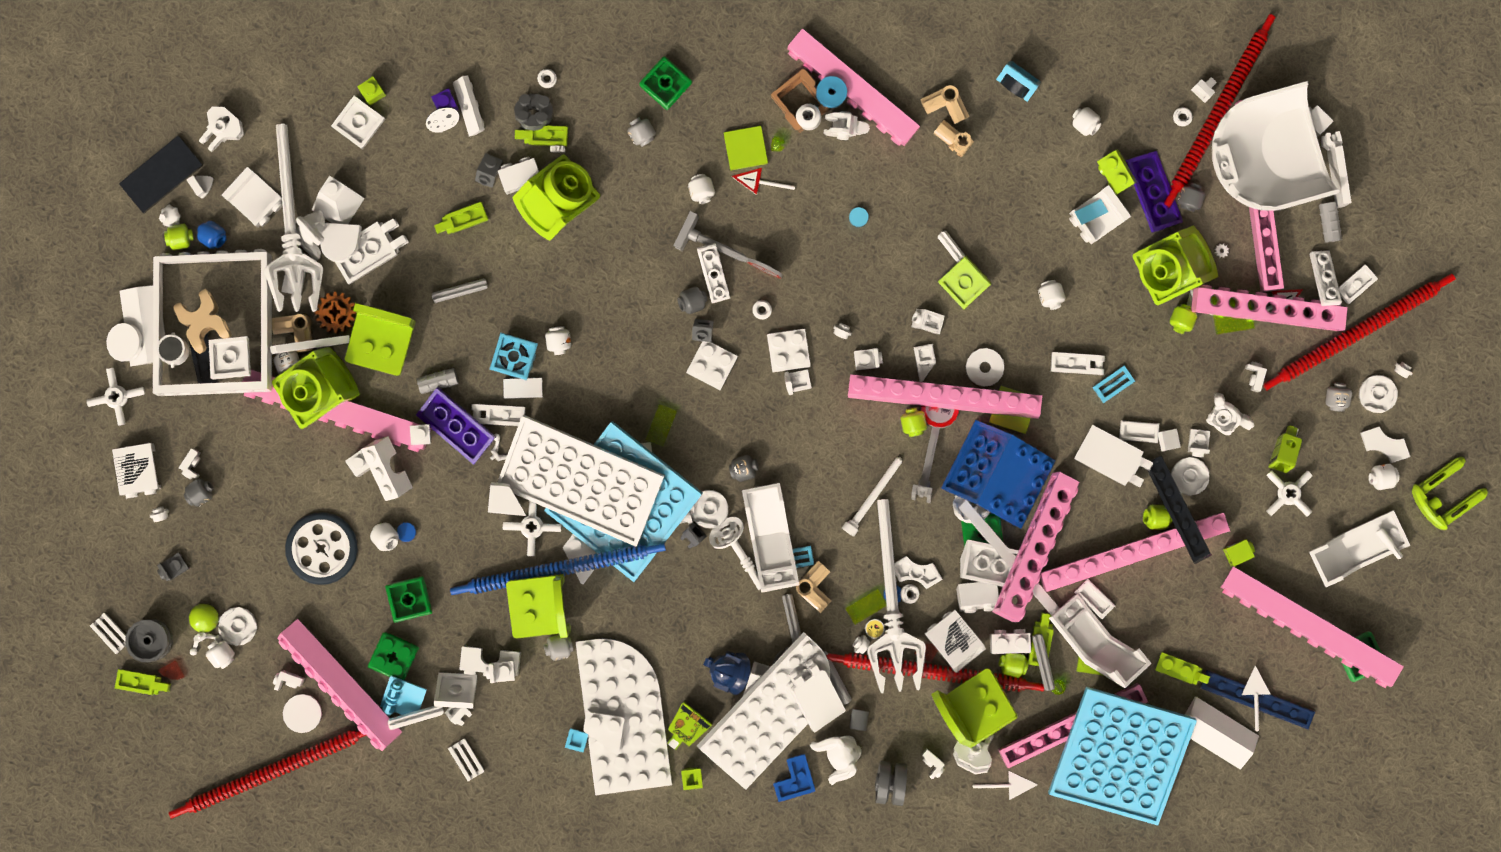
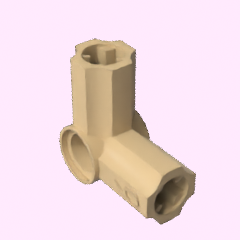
M952 85L920 99L927 114L946 106L954 124L969 117L958 89ZM948 89L953 90L955 98L947 99L944 95L945 91Z
M945 120L933 133L949 145L948 147L952 151L955 150L959 157H962L974 143L967 132L957 131Z
M297 314L272 318V331L274 335L294 332L295 343L312 340V321L308 315ZM301 317L305 320L303 328H300L297 324L298 319ZM314 349L298 350L296 352L312 351Z
M817 561L799 580V585L802 582H808L810 590L807 593H802L799 585L796 586V590L821 613L831 600L817 586L830 571Z

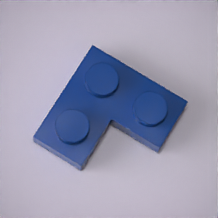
M805 754L786 759L792 778L773 783L778 802L815 792Z

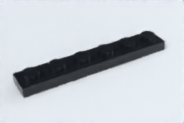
M1159 456L1151 460L1153 465L1147 471L1193 563L1197 564L1212 556L1163 457Z

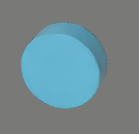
M860 207L854 208L849 215L850 223L855 227L864 226L868 221L867 211Z

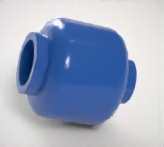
M214 221L202 223L197 229L198 241L209 249L220 248L226 241L224 228Z

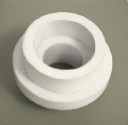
M551 69L540 71L538 82L542 87L551 88L555 85L557 77L554 71ZM547 75L551 77L549 82L544 81V77Z
M1186 107L1178 108L1173 114V120L1178 126H1187L1193 118L1192 112ZM1185 114L1186 119L1181 120L1179 115Z
M760 300L754 304L753 314L756 318L766 319L771 315L772 308L767 301ZM761 306L766 308V312L763 314L758 311Z
M842 323L834 325L835 330L833 333L844 339H848V336H851L852 332L849 330V326Z
M1404 362L1395 364L1396 368L1394 371L1401 376L1408 378L1409 375L1413 374L1410 371L1411 367Z
M162 506L153 509V513L150 514V518H153L154 522H158L169 517V510L164 509Z
M912 584L905 585L900 592L901 599L909 604L916 602L919 598L918 588ZM909 590L912 593L911 597L907 596Z
M865 635L855 639L853 643L854 652L863 654L868 649L870 641Z

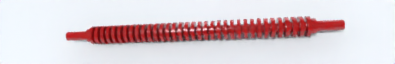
M1269 14L1262 28L1253 34L1251 41L1248 43L1249 45H1247L1244 54H1242L1236 65L1237 67L1234 68L1232 75L1229 77L1230 80L1224 86L1223 93L1219 95L1220 97H1218L1215 106H1213V110L1210 111L1208 119L1205 120L1203 127L1200 129L1201 132L1195 138L1194 145L1190 147L1191 149H1189L1186 158H1184V162L1181 164L1182 167H1179V171L1174 176L1175 180L1171 182L1172 189L1164 202L1168 208L1171 207L1178 192H1181L1182 188L1190 181L1191 178L1189 176L1192 177V172H1195V168H1197L1200 159L1203 157L1202 155L1205 154L1204 150H1207V146L1212 141L1211 137H1214L1219 122L1228 112L1229 107L1232 105L1231 103H1233L1237 96L1236 94H1238L1244 83L1243 81L1246 80L1253 64H1255L1258 55L1261 53L1260 51L1265 46V42L1268 40L1267 32L1276 18L1274 15Z
M1451 273L1437 282H1428L1427 285L1425 284L1414 290L1410 295L1408 294L1401 298V300L1399 299L1397 302L1384 308V310H1380V313H1375V315L1367 318V320H1363L1358 325H1355L1354 328L1351 327L1345 333L1343 332L1341 335H1338L1337 338L1334 337L1328 343H1324V346L1321 345L1319 348L1317 347L1315 350H1312L1311 353H1307L1302 358H1299L1298 361L1295 360L1294 364L1290 363L1285 366L1276 377L1265 382L1263 387L1267 391L1282 381L1290 382L1291 379L1293 380L1300 376V374H1304V371L1307 372L1313 366L1321 364V361H1326L1330 356H1334V353L1338 354L1339 351H1343L1347 346L1349 347L1355 344L1356 341H1360V338L1363 339L1365 336L1372 334L1373 331H1377V328H1382L1386 323L1389 324L1390 321L1399 318L1403 313L1406 314L1412 308L1414 309L1416 306L1428 301L1429 298L1431 299L1433 296L1438 295L1442 287L1456 280L1455 276Z
M851 652L845 655L831 653L826 655L828 660L843 663V665H847V668H850L852 664L854 669L856 665L857 669H860L862 666V670H865L867 666V670L870 671L872 667L869 658L867 659L865 654L863 658L862 654H859V657H857V653H854L852 657ZM879 657V672L882 669V673H885L887 669V673L890 674L892 670V674H895L896 671L892 658H889L887 662L886 657H884L883 661L882 657ZM904 660L901 666L902 675L905 676L907 672V676H910L911 673L913 676L917 672V662H914L912 665V661H909L907 664V660ZM924 663L922 678H925L927 675V679H930L932 676V680H935L937 676V680L940 681L942 677V681H945L947 678V682H950L952 678L953 683L957 679V683H960L962 680L963 684L976 676L977 670H974L973 674L971 669H969L968 673L967 669H964L963 672L960 669L956 673L954 670L952 671V667H949L947 670V666H944L942 669V665H939L937 669L935 664L932 668V664H929L927 667V663ZM994 673L1003 690L1007 686L1009 691L1012 687V691H1015L1017 688V692H1020V690L1024 691L1025 689L1044 692V685L1042 683L1028 682L1026 679H1022V677H1019L1017 680V677L1012 679V676H1008L1007 679V675H1003L1002 678V674H999L997 677V673Z
M349 730L347 733L344 732L343 736L340 734L338 737L330 738L329 742L326 740L324 743L316 744L315 747L312 746L310 749L302 750L301 753L298 752L296 755L288 756L287 759L284 758L282 761L274 762L273 765L270 764L268 767L260 768L259 771L256 770L254 773L246 774L245 777L242 776L240 779L232 780L231 783L228 782L226 785L218 786L217 789L214 788L212 791L204 792L203 795L200 794L198 797L190 798L186 805L170 811L169 816L173 819L187 812L196 813L207 808V806L210 807L221 802V800L229 799L230 796L233 797L235 794L243 793L244 790L247 791L249 788L257 787L258 784L261 785L263 782L271 781L272 777L275 779L277 776L285 775L286 771L289 773L291 770L299 769L300 765L304 767L305 764L313 763L314 759L318 761L319 758L327 757L328 753L332 755L333 752L341 751L342 747L346 749L347 746L355 745L359 738L366 735L355 730Z

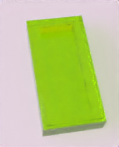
M659 404L645 440L664 447L677 411Z
M876 589L845 609L856 625L887 605L880 591Z

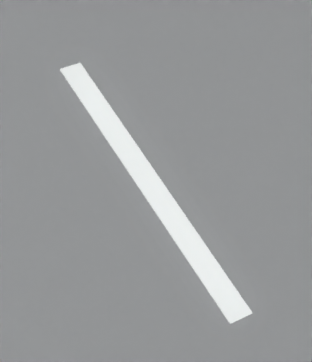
M965 500L958 508L1007 565L1012 568L1016 558L1014 554L1005 549L1008 547L970 503ZM1039 583L1034 586L1033 595L1052 616L1060 608Z

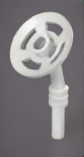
M737 517L726 518L720 526L712 529L709 542L714 548L718 549L731 545L741 560L740 564H743L742 567L746 568L745 572L749 573L757 589L761 590L759 577L754 569L755 565H752L751 558L747 557L737 541L744 529L743 522ZM730 524L729 528L723 529L722 532L720 531L722 528ZM716 537H718L720 544L716 543Z

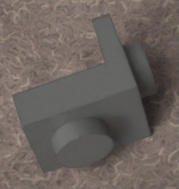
M485 153L477 169L475 181L484 186L493 187L503 160Z
M695 319L692 340L711 342L714 321Z

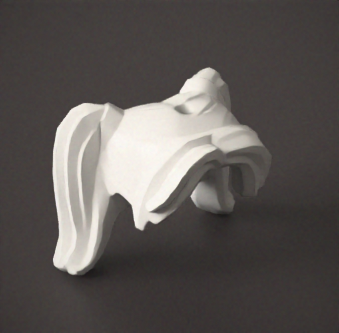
M320 210L304 217L296 218V222L299 225L296 232L301 235V239L298 241L301 243V247L315 261L321 258V251L317 245H320L325 239L322 236L325 217Z
M1215 394V406L1211 413L1208 414L1207 423L1214 426L1224 435H1231L1239 425L1248 430L1255 426L1251 417L1240 413L1239 409L1233 404L1226 402L1223 394Z
M852 736L831 737L819 743L813 741L810 744L814 751H827V757L836 769L829 776L830 784L833 785L838 781L851 778L857 772L856 762L861 756V748L857 746Z

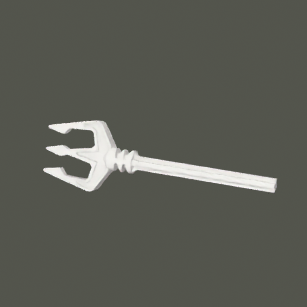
M277 124L276 133L285 234L281 239L285 242L282 247L286 250L283 251L282 256L265 267V275L277 310L280 312L283 309L284 295L278 290L277 272L282 270L286 272L292 290L291 300L297 312L300 309L302 298L299 292L302 271L311 273L313 294L308 299L312 311L315 312L318 305L323 267L311 257L302 254V250L298 248L301 246V243L298 241L301 239V235L296 232L288 127L285 124Z
M889 499L877 500L887 605V613L884 615V619H888V623L884 625L888 626L889 629L885 631V635L868 647L867 654L879 690L883 693L885 677L879 674L877 653L883 650L890 651L896 671L894 679L899 692H901L904 678L901 673L904 648L915 649L917 672L912 677L916 690H919L926 646L923 641L904 633V629L900 628V625L904 622L899 620V618L903 617V614L898 609Z

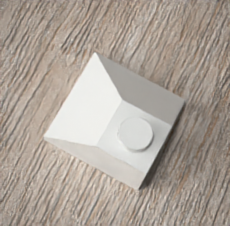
M329 176L318 193L312 211H322L325 219L331 223L349 224L364 198Z

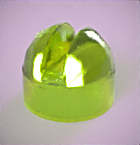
M773 136L771 151H783L785 147L781 146V144H785L784 139Z
M1058 679L1054 680V684L1058 683L1062 691L1059 692L1055 686V689L1051 690V692L1055 695L1063 694L1066 690L1065 683Z

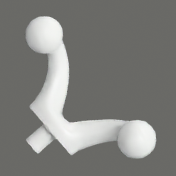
M494 434L496 442L491 450L493 455L490 459L496 458L497 461L506 460L507 455H499L497 453L500 445V435Z
M204 632L197 634L194 637V645L190 649V654H197L198 643L205 638L220 642L222 637Z

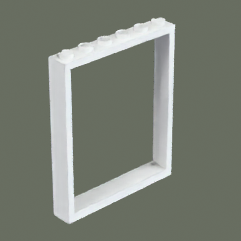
M255 249L254 252L249 253L246 250H236L235 253L217 251L216 254L197 252V255L182 252L179 253V256L162 253L160 256L153 257V394L157 396L272 392V353L270 352V346H272V292L264 270L272 262V255L266 252V250ZM261 260V381L162 385V360L157 355L156 349L158 342L163 338V264Z

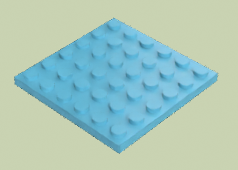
M612 421L594 445L665 475L639 544L648 547L665 543L702 496L703 492ZM548 508L544 510L597 553L605 551L608 553L610 550L613 552L615 549L618 551L620 548L623 550L624 547H627L628 550L629 546L633 549L634 545ZM657 552L648 554L642 560L639 557V560L636 561L634 557L632 562L629 561L623 564L620 562L618 565L615 563L613 566L635 582Z
M1086 687L1048 793L1055 797L1158 825L1197 720L1191 716Z

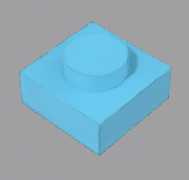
M570 728L565 748L584 752L588 734Z

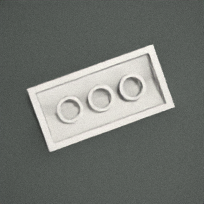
M153 286L121 290L120 297L124 323L136 326L143 338L141 352L135 359L130 361V366L153 363ZM163 323V337H164V336H165V330H164V323Z
M967 540L960 559V578L1003 587L1011 568L990 544ZM1005 548L1008 552L1013 553L1015 557L1017 556L1019 550ZM1031 561L1028 562V568L1030 570L1032 569ZM1020 580V585L1024 587L1025 584Z
M1194 697L1185 714L1197 720L1190 739L1235 767L1242 769L1253 755L1259 735L1198 697Z

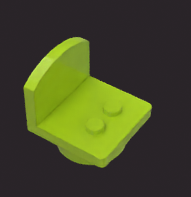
M561 155L527 180L512 198L525 221L539 235L550 241L569 222L593 205L600 198V194L592 186V181L587 171L577 163L571 162L566 155Z
M1194 225L1133 254V259L1139 269L1140 278L1144 286L1149 290L1156 305L1163 304L1218 277L1212 253Z
M355 303L353 311L357 313L345 361L400 376L416 321L405 316Z
M330 347L311 352L272 380V385L280 396L283 406L290 412L300 429L307 428L341 403L353 400L360 395L348 368Z
M564 574L509 580L506 583L514 638L558 633L560 638L569 636L571 626L570 623L566 624L562 586L565 582Z
M990 669L983 670L948 694L939 690L931 694L940 714L960 744L969 748L974 747L1018 717L1014 707Z

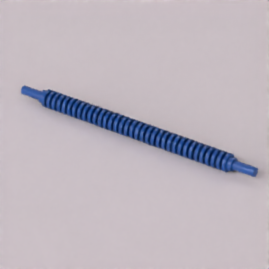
M665 543L648 547L639 544L638 548L633 546L632 549L629 546L628 550L627 547H624L623 550L620 548L618 551L615 549L613 552L610 550L608 553L605 551L594 555L591 554L589 558L586 555L584 559L581 556L579 560L574 558V560L569 559V561L564 560V562L559 561V563L545 564V567L540 565V568L535 566V568L530 567V569L525 568V570L520 569V571L506 572V575L501 573V575L486 576V578L472 579V582H468L467 585L452 587L450 592L451 595L466 592L478 594L483 593V591L488 592V590L493 591V589L506 588V583L509 580L564 574L565 576L566 574L580 573L585 570L589 571L590 567L594 570L595 566L599 569L600 566L603 568L605 565L608 567L610 564L613 566L615 563L618 565L620 562L621 564L629 561L632 562L634 557L636 561L639 560V557L642 560L648 554L666 551Z

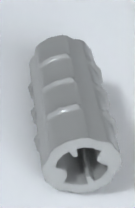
M1336 202L1320 204L1319 209L1325 243L1342 240V230L1340 228L1339 211L1337 210Z
M455 368L417 378L421 394L432 392L437 387L442 389L459 384Z

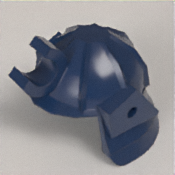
M726 651L725 655H720L715 659L712 657L706 658L703 664L710 668L709 673L714 682L713 686L725 692H730L733 695L743 691L750 676V661L745 653L735 654Z

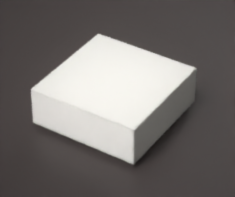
M1177 429L1158 432L1161 451L1181 448Z

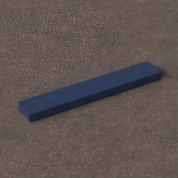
M1206 670L1205 675L1209 676L1210 679L1208 684L1201 683V689L1255 709L1254 695H1242L1245 684ZM1271 694L1258 695L1259 711L1309 730L1315 711Z

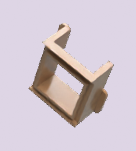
M805 69L800 70L771 94V98L783 111L787 121L799 133L805 129L798 124L796 118L780 99L801 82L819 103L818 109L821 116L830 110V108L823 106L818 101L814 87L815 81Z

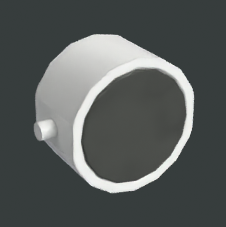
M175 333L164 336L157 344V355L162 361L171 365L172 368L185 362L189 356V345L185 340L175 335Z

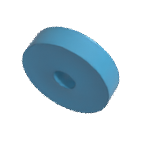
M835 76L825 77L816 88L818 101L828 108L840 106L847 96L845 83ZM833 89L835 91V94L830 95L828 93V90Z

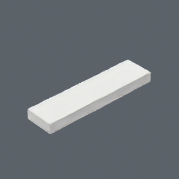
M349 335L275 345L270 346V352L276 354L349 343L350 338Z

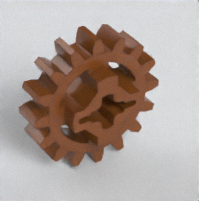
M334 292L333 296L327 293V299L320 298L322 304L317 305L319 311L314 312L316 315H319L316 321L322 322L321 328L327 326V332H331L332 329H334L336 334H338L339 329L346 332L345 327L351 328L350 321L356 320L352 317L354 314H357L352 309L355 303H349L351 301L350 297L344 299V293H341L340 296H338L337 292ZM340 301H343L348 309L342 308ZM329 302H331V305L327 309H324L325 306ZM335 308H337V310L340 311V314H337L336 318L333 314H331L333 311H335ZM345 316H348L347 319L341 324V320ZM324 317H329L331 319L332 325L329 324Z

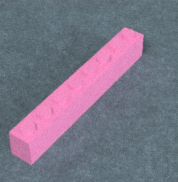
M802 29L788 45V54L796 61L800 59L804 63L803 67L812 73L814 71L819 75L817 78L820 81L828 76L840 78L847 87V103L854 109L858 107L863 112L861 115L868 121L873 120L876 122V127L884 134L888 132L892 136L891 140L900 146L902 144L905 146L920 128L916 122L805 30Z
M298 619L280 633L277 639L281 647L289 650L293 660L298 664L301 663L305 668L306 674L318 682L319 688L332 697V702L345 711V716L358 725V730L371 739L370 742L376 749L383 751L402 733L399 728L392 730L389 728L387 721L390 718Z

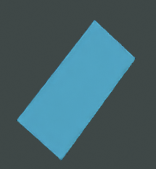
M1101 199L1075 211L1081 225L1108 213Z

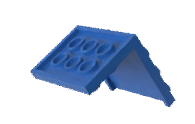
M975 420L941 489L977 504L1022 529L1056 460L1012 434Z

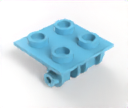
M390 676L380 707H383L382 711L387 716L394 712L404 715L418 711L421 708L427 689Z

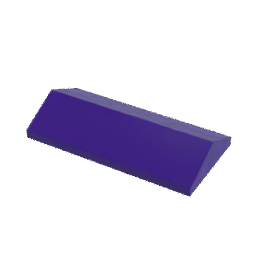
M1157 151L1126 160L1127 166L1137 181L1134 187L1151 232H1157L1182 223L1183 220L1176 201H1173L1170 208L1164 204L1171 188Z
M438 387L416 414L417 417L427 425H430L431 429L473 465L496 438V436Z

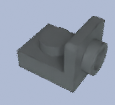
M180 552L157 565L159 576L163 580L166 579V581H171L190 569Z

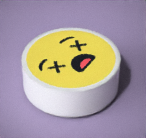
M877 619L868 621L865 626L866 634L874 639L881 637L885 630L883 623Z

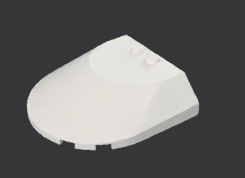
M1308 81L1247 98L1233 106L1219 122L1212 142L1213 166L1219 181L1226 191L1242 204L1258 210L1275 211L1341 193L1328 174L1317 140L1307 101Z

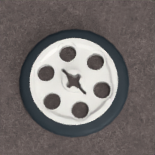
M326 512L312 513L298 520L291 528L285 544L286 558L292 571L302 580L317 585L331 584L345 577L352 569L358 553L357 539L350 525L339 516ZM316 524H320L323 527L321 535L313 533V527ZM335 530L341 533V539L337 542L331 539V533ZM303 536L309 541L305 548L300 547L298 544L299 538ZM315 541L320 545H326V547L324 548V550L326 551L325 553H318L316 551L318 550V546L315 543ZM338 549L343 550L345 553V557L340 561L334 557V553ZM305 555L310 556L312 559V563L308 567L304 566L301 561ZM322 562H327L330 565V570L327 573L320 571V564Z

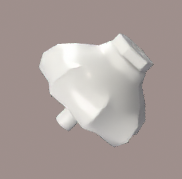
M167 205L161 209L159 219L163 222L164 226L169 227L170 225L180 224L179 219L181 215L178 212V208Z

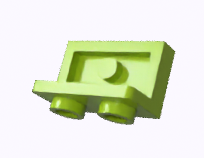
M1118 149L1097 161L1099 171L1102 175H1105L1108 185L1115 194H1119L1137 183Z

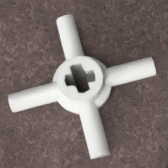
M114 368L106 369L110 387L106 390L104 396L87 399V405L90 407L106 403L109 407L115 408L118 426L125 425L122 407L126 404L128 398L144 395L145 389L140 387L126 391L123 387L117 385ZM115 392L120 395L117 401L112 399L115 396Z
M1272 470L1267 474L1269 479L1279 488L1278 499L1266 510L1270 516L1283 504H1295L1306 516L1312 513V510L1300 499V488L1313 476L1309 471H1306L1295 483H1284ZM1286 490H1293L1291 493L1293 496L1287 497Z
M530 500L529 516L525 517L521 523L503 522V530H521L522 534L528 538L527 556H535V538L539 537L543 531L561 532V524H543L542 520L536 516L537 503ZM532 521L534 525H537V529L533 533H531L530 529H527V525H530Z

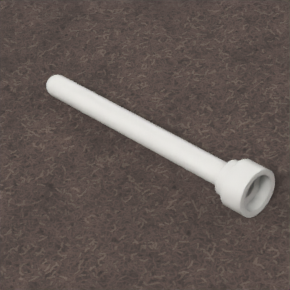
M901 457L895 458L853 519L844 523L842 526L844 531L853 537L856 535L859 522L901 465Z

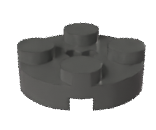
M523 94L515 105V119L527 130H540L552 120L553 107L547 96ZM536 109L539 112H536L535 115H531L530 110Z

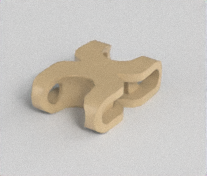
M206 288L199 292L201 305L197 311L189 312L187 307L181 303L173 306L178 320L189 327L187 338L194 350L199 354L206 351L204 338L209 331L216 330L223 339L232 337L226 321L216 315L219 307L211 292Z

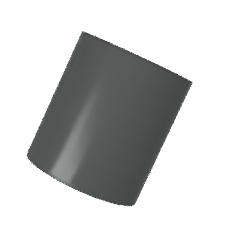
M852 709L849 728L867 731L869 711Z

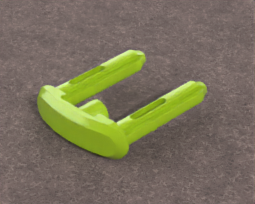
M1464 457L1455 458L1419 485L1414 484L1412 488L1413 497L1420 511L1428 521L1440 530H1447L1449 524L1484 500L1488 494L1486 488L1478 489L1442 516L1436 513V510L1442 506L1441 501L1437 497L1432 498L1430 501L1426 499V493L1464 466L1466 462ZM1440 474H1443V476H1442L1441 478H1439V479L1436 480L1434 483H1432L1431 485H1429V482H1431L1432 480H1434V479H1435L1436 477H1438ZM1465 505V508L1451 517L1452 513Z

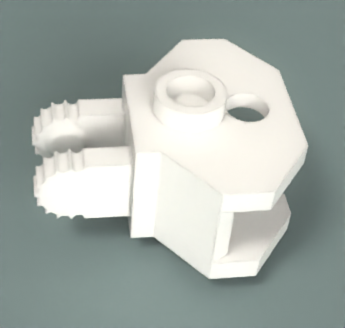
M211 107L207 112L208 130L199 141L204 144L215 134L217 137L208 148L212 152L222 141L225 143L226 140H240L244 135L242 122L225 107Z
M841 111L840 113L825 115V119L833 121V128L825 129L824 134L837 137L840 140H848L849 137L868 133L870 126L866 122L857 121L858 117L853 116L850 112Z
M992 734L985 739L984 743L980 742L972 748L957 742L954 747L953 756L958 766L974 774L987 773L992 762L988 747L994 735Z

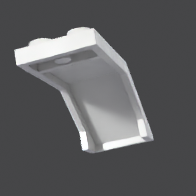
M780 483L742 490L761 592L798 586L799 580Z
M1394 510L1344 532L1309 552L1325 587L1343 580L1346 576L1366 565L1393 554L1375 533L1382 527L1399 550L1410 546Z
M1078 594L1074 595L1049 618L1085 664L1124 688L1151 665V662L1140 648L1134 650L1112 637Z

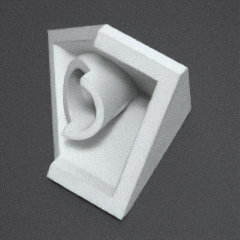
M491 482L488 512L526 516L512 492L510 484Z

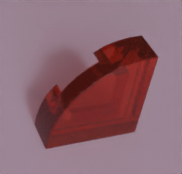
M933 643L925 644L924 659L932 662L938 649Z
M177 661L158 670L161 675L168 679L179 680L185 678Z

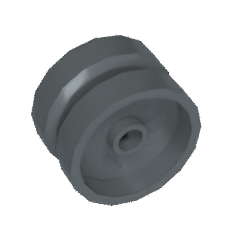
M157 619L141 620L134 623L128 629L125 637V646L128 653L134 659L141 662H153L164 658L170 652L173 645V635L170 628L164 622ZM147 637L151 639L150 644H148L149 640L147 639Z
M880 761L875 781V803L886 804L889 793H891L892 804L903 806L907 782V764L897 763L893 774H891L892 765L890 762Z

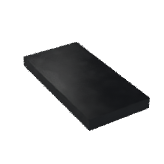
M177 136L121 181L119 185L144 214L199 170L203 164L180 136Z

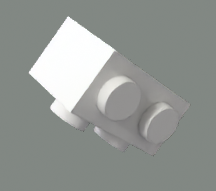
M530 157L520 159L519 163L512 165V163L503 165L501 170H498L507 195L517 192L527 180L539 172L535 159H530Z
M983 582L958 584L956 589L959 611H965V613H974L978 609L993 611L999 597L997 585Z
M1014 629V633H1006V630H994V634H990V653H1031L1030 633H1025V629Z

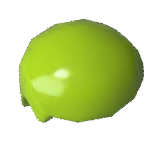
M208 604L196 605L191 609L188 616L189 624L195 631L200 633L212 631L219 622L217 610Z

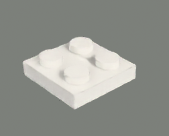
M353 96L331 127L363 150L385 121V118Z
M805 329L767 334L772 372L810 367Z
M247 336L209 340L211 379L251 376L249 338Z
M702 341L686 373L721 390L738 356L711 342Z
M438 673L434 706L473 708L477 675Z

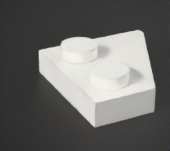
M572 534L563 547L568 559L573 560L574 558L579 560L581 556L584 559L586 555L589 558V555L597 553L574 534ZM591 567L589 571L576 572L581 584H584L594 571Z
M587 711L583 731L613 753L619 755L625 717Z

